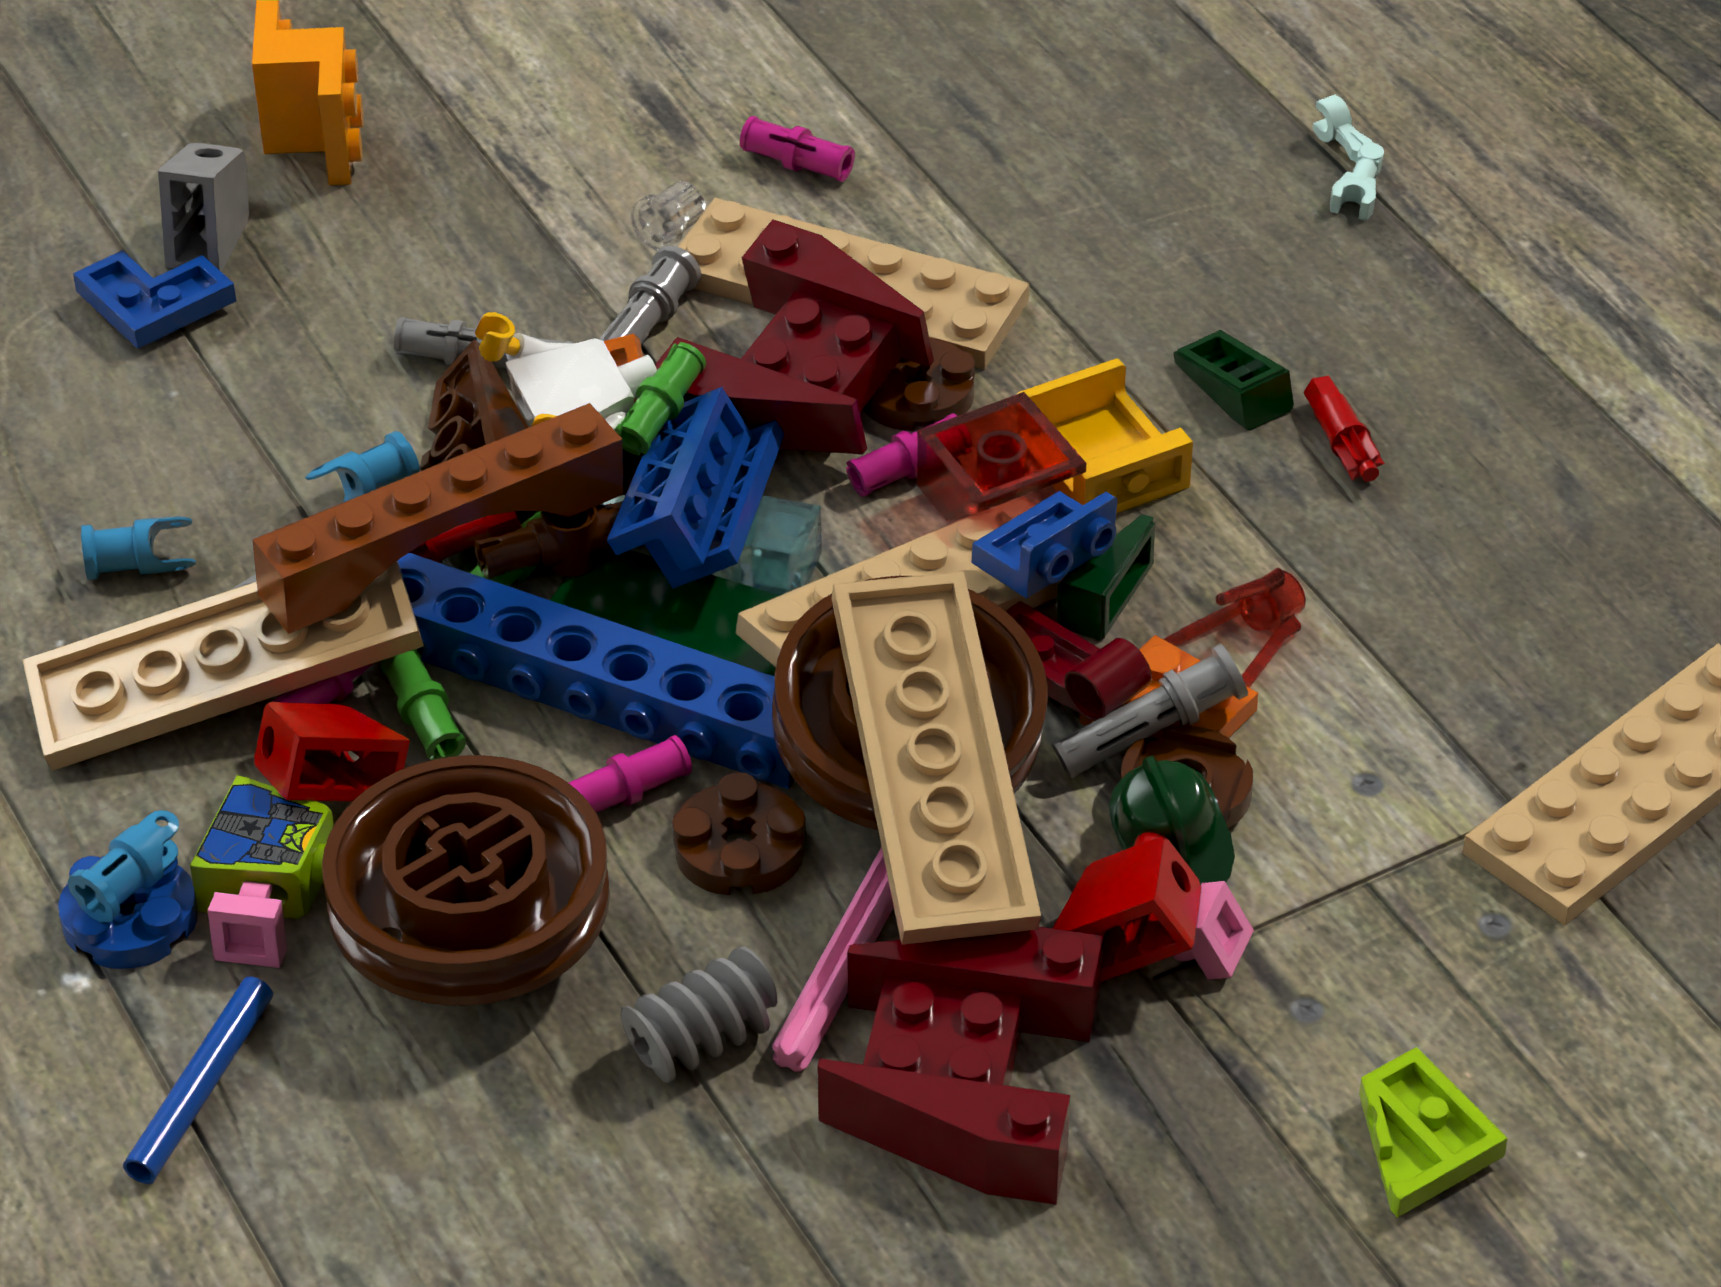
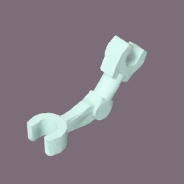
M1332 95L1316 101V108L1325 116V119L1314 122L1312 129L1323 142L1337 140L1344 147L1349 158L1356 162L1353 172L1347 171L1332 186L1330 212L1338 214L1342 203L1352 201L1360 205L1358 219L1367 221L1373 215L1376 198V179L1374 177H1377L1381 171L1384 150L1383 147L1373 143L1371 139L1358 132L1352 126L1350 111L1346 103L1339 96Z

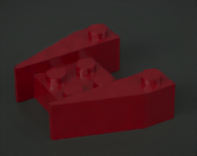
M772 219L741 259L753 307L775 314L773 319L741 359L677 337L656 362V369L658 370L673 344L676 343L678 345L680 342L690 344L703 354L706 359V367L697 376L684 395V402L723 387L749 430L774 420L778 422L784 432L779 449L863 455L868 448L860 412L901 358L930 367L934 362L924 311L824 236Z
M1038 927V930L903 945L901 940L849 945L847 952L848 1007L876 1011L863 1064L819 1058L817 1066L819 1121L984 1194L1057 1205L1068 1152L1070 1095L1010 1086L1021 1032L1090 1042L1100 994L1103 936Z

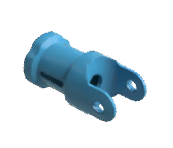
M394 431L385 435L384 443L361 454L350 451L313 469L305 476V479H316L336 470L345 493L344 503L418 473L420 466L411 444L401 432Z
M180 516L135 520L131 527L95 530L92 525H81L82 552L87 580H97L100 573L137 569L141 575L183 570L196 565L195 559L160 560L153 554L154 539L160 530L189 526L192 524V519Z
M154 811L139 824L132 825L115 837L109 844V852L88 870L78 869L70 875L68 879L69 890L81 909L98 922L110 923L119 915V906L139 888L148 889L162 879L163 871L178 856L177 845L170 840L178 831V818L169 811ZM164 820L168 825L162 827L156 824V822ZM164 850L167 852L165 856H163Z

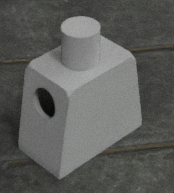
M189 143L158 170L165 267L176 268L203 255L221 272L223 271L248 223L249 217L246 174L248 166L245 153L240 148Z

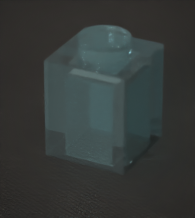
M762 495L740 556L741 584L777 595H783L809 584L822 553L821 506Z

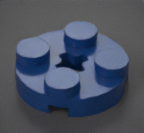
M165 850L163 851V856L167 854ZM87 856L81 858L72 865L69 876L78 869L88 870L102 857ZM176 858L163 871L162 879L148 889L139 888L120 905L137 903L133 914L121 915L120 911L119 915L110 923L98 922L84 912L71 894L67 883L60 895L58 909L63 934L68 946L76 953L77 947H79L82 951L92 954L93 962L106 968H137L160 961L171 954L170 943L177 940L184 931L187 939L195 928L198 909L192 879L178 865V859Z

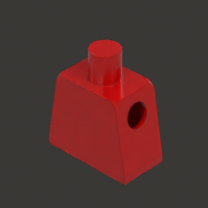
M270 702L264 708L254 762L255 767L286 800L354 801L366 789L381 779L404 769L410 740L348 706L339 704ZM348 751H352L360 758L354 761L349 756Z
M1153 832L1143 833L1136 838L1133 847L1096 860L1085 868L1052 929L1103 936L1102 982L1191 950L1195 941L1202 887L1198 877L1168 838Z

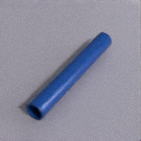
M245 977L124 1161L123 1168L131 1178L144 1184H151L155 1181L273 998L272 989L267 983L256 977Z

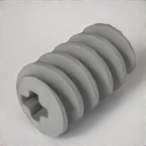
M742 946L733 949L728 956V960L717 958L710 961L705 968V972L699 969L686 973L681 984L669 982L663 985L658 992V996L646 994L638 998L634 1008L630 1006L621 1007V1020L627 1038L641 1061L647 1067L652 1068L663 1082L669 1083L676 1076L672 1058L676 1057L687 1070L698 1068L700 1061L696 1049L697 1045H700L711 1058L721 1056L723 1046L720 1033L723 1032L726 1038L735 1046L744 1044L747 1036L743 1021L746 1020L750 1027L759 1034L767 1032L770 1027V1021L766 1009L776 1007L778 1003L777 991L772 976L764 963L753 951Z

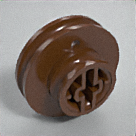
M887 576V577H880V578H874V579H868V580L888 579V578H898V577H909V576ZM968 589L1013 792L1015 794L1029 776L1040 748L1048 702L1046 674L1040 655L1032 640L1015 619L988 598ZM832 594L812 606L796 622L782 645L777 659L772 701L773 735L784 765L793 779L809 796L832 813L850 822L878 830L831 599Z
M487 755L452 756L426 761L399 770L381 779L354 799L335 822L324 848L322 876L327 898L328 918L331 932L343 956L353 968L377 986L393 994L424 1003L446 1006L493 1004L521 996L542 987L569 970L590 949L602 929L609 908L610 890L606 838L596 812L585 797L567 781L543 768L510 758Z

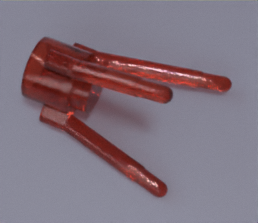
M1280 568L1274 569L1259 579L1219 593L1215 598L1216 603L1220 606L1229 605L1181 628L1163 640L1177 646L1239 615L1242 616L1249 627L1256 631H1274L1241 675L1245 685L1250 688L1286 639L1301 630V624L1295 616L1300 614L1305 608L1306 597L1304 590L1292 574Z

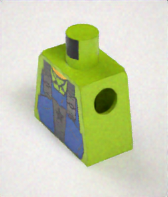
M237 775L190 864L198 911L208 913L207 910L215 892L239 895L242 884L245 881L272 884L273 890L269 899L282 900L283 918L299 919L307 915L321 885L324 884L322 860L328 836L334 826L332 811L325 804L317 801L286 800L273 786Z

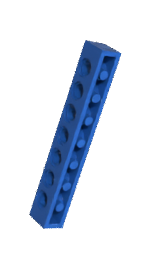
M408 553L398 560L424 645L417 648L422 662L460 674L469 680H477L517 694L524 699L534 700L569 712L581 719L592 720L615 728L639 739H646L659 744L666 741L669 737L676 735L684 743L689 755L693 758L706 760L741 773H747L757 780H764L787 789L794 783L795 780L784 765L778 752L773 735L772 701L774 695V676L412 553Z

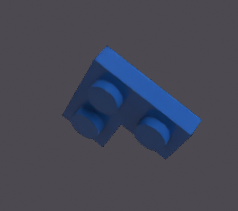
M123 250L73 273L76 292L137 349L236 302L234 283L203 255L155 278H152Z

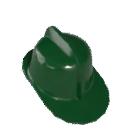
M1152 755L1144 758L1141 766L1124 775L1114 787L1109 803L1111 824L1121 850L1133 847L1136 838L1143 833H1157L1170 840L1198 877L1200 884L1218 881L1227 882L1231 876L1235 859L1232 837L1214 792L1202 774L1179 762L1157 761Z

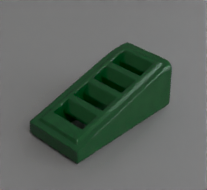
M1218 330L1173 352L1175 363L1235 422L1247 430H1253L1293 409L1294 401L1289 370L1222 330Z
M1141 514L1116 534L1113 546L1109 547L1105 553L1083 563L1069 572L1060 581L1057 592L1058 624L1072 632L1099 641L1103 637L1105 638L1154 564L1155 522H1153V517Z

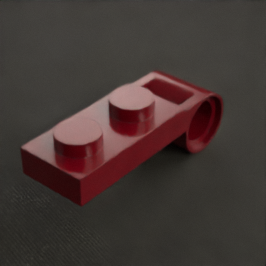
M1022 601L1006 610L1024 629L1040 655L1046 674L1048 696L1064 706H1069L1088 719L1096 721L1099 718H1104L1150 686L1152 674L1149 664L1140 650L1128 640L1116 638L1100 649Z

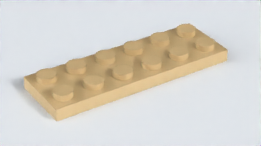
M719 198L712 200L678 246L690 253L700 266L701 279L693 289L753 305L741 257L771 220L774 219L820 234L923 310L929 337L949 342L959 349L969 352L975 359V367L983 370L986 369L1029 302L1030 283Z
M1019 495L738 613L736 634L776 667L780 650L790 630L812 606L832 594L833 584L865 581L887 576H919L964 571L968 589L988 598L1006 611L1019 601L1034 608L1057 598L1060 581L1051 583L1026 599L971 563L972 546L975 541L1035 506L1026 497Z
M397 560L369 584L345 611L290 634L285 631L258 596L256 581L23 659V665L43 755L51 771L423 647L424 645Z
M964 571L833 584L831 599L901 944L1038 930L1041 919L1040 907Z
M1719 643L1467 833L1464 840L1463 854L1566 926L1721 803V645Z

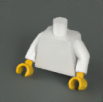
M496 312L484 314L475 330L476 337L482 340L479 350L485 360L496 362L501 360L504 353L506 354L508 362L505 363L515 402L528 427L590 403L608 424L615 429L635 403V392L643 379L653 377L657 371L649 355L617 366L604 341L596 338L579 343L544 342L522 333H515V326L512 321Z

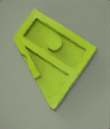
M1417 1047L1361 1077L1360 1101L1390 1211L1397 1218L1505 1156L1508 1138Z

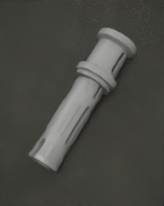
M672 245L661 247L653 256L652 268L646 275L639 276L630 285L627 305L617 315L599 340L606 341L634 333L642 344L657 323L668 321L677 312L678 299L686 291H691L699 283L701 269L696 259L680 247Z
M1218 644L1211 649L1210 657L1179 673L1172 669L1163 673V678L1158 681L1160 687L1112 711L1104 718H1099L1060 740H1054L1052 742L1053 749L1070 779L1076 778L1081 772L1130 748L1136 741L1147 738L1178 721L1182 726L1186 724L1191 726L1199 722L1200 713L1232 696L1238 700L1248 696L1244 680L1226 648L1222 644Z

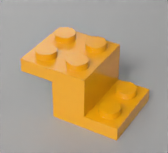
M256 0L252 70L264 154L325 152L329 185H351L352 162L362 161L360 128H363L364 122L362 95L356 94L355 83H358L356 49H346L344 27L292 29L291 19H281L279 0Z

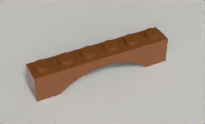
M588 403L252 539L258 596L285 631L290 634L345 611L364 589L393 563L424 542L456 526L486 516L515 511H541L571 517L623 495L622 438L599 412Z

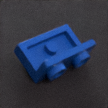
M1058 491L975 541L972 546L971 563L1027 599L1051 583L1060 581L1067 573L1093 557L1102 555L1109 547L1113 546L1116 536L1115 520L1118 499L1110 493L1104 492L1088 503L1081 505L1066 494Z

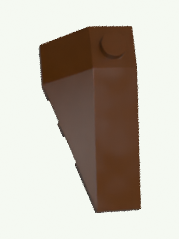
M473 340L436 381L428 429L437 434L433 441L431 450L422 455L420 465L422 471L529 428L492 362L485 360L480 354V343L476 340ZM516 511L520 523L522 524L528 517L533 516L535 511Z

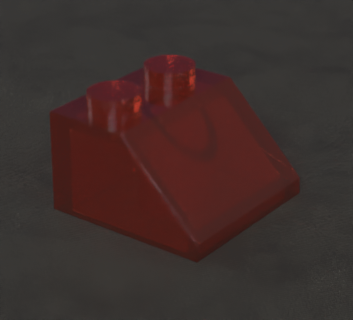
M1025 392L917 431V486L947 522L982 512L1086 473L1087 463Z

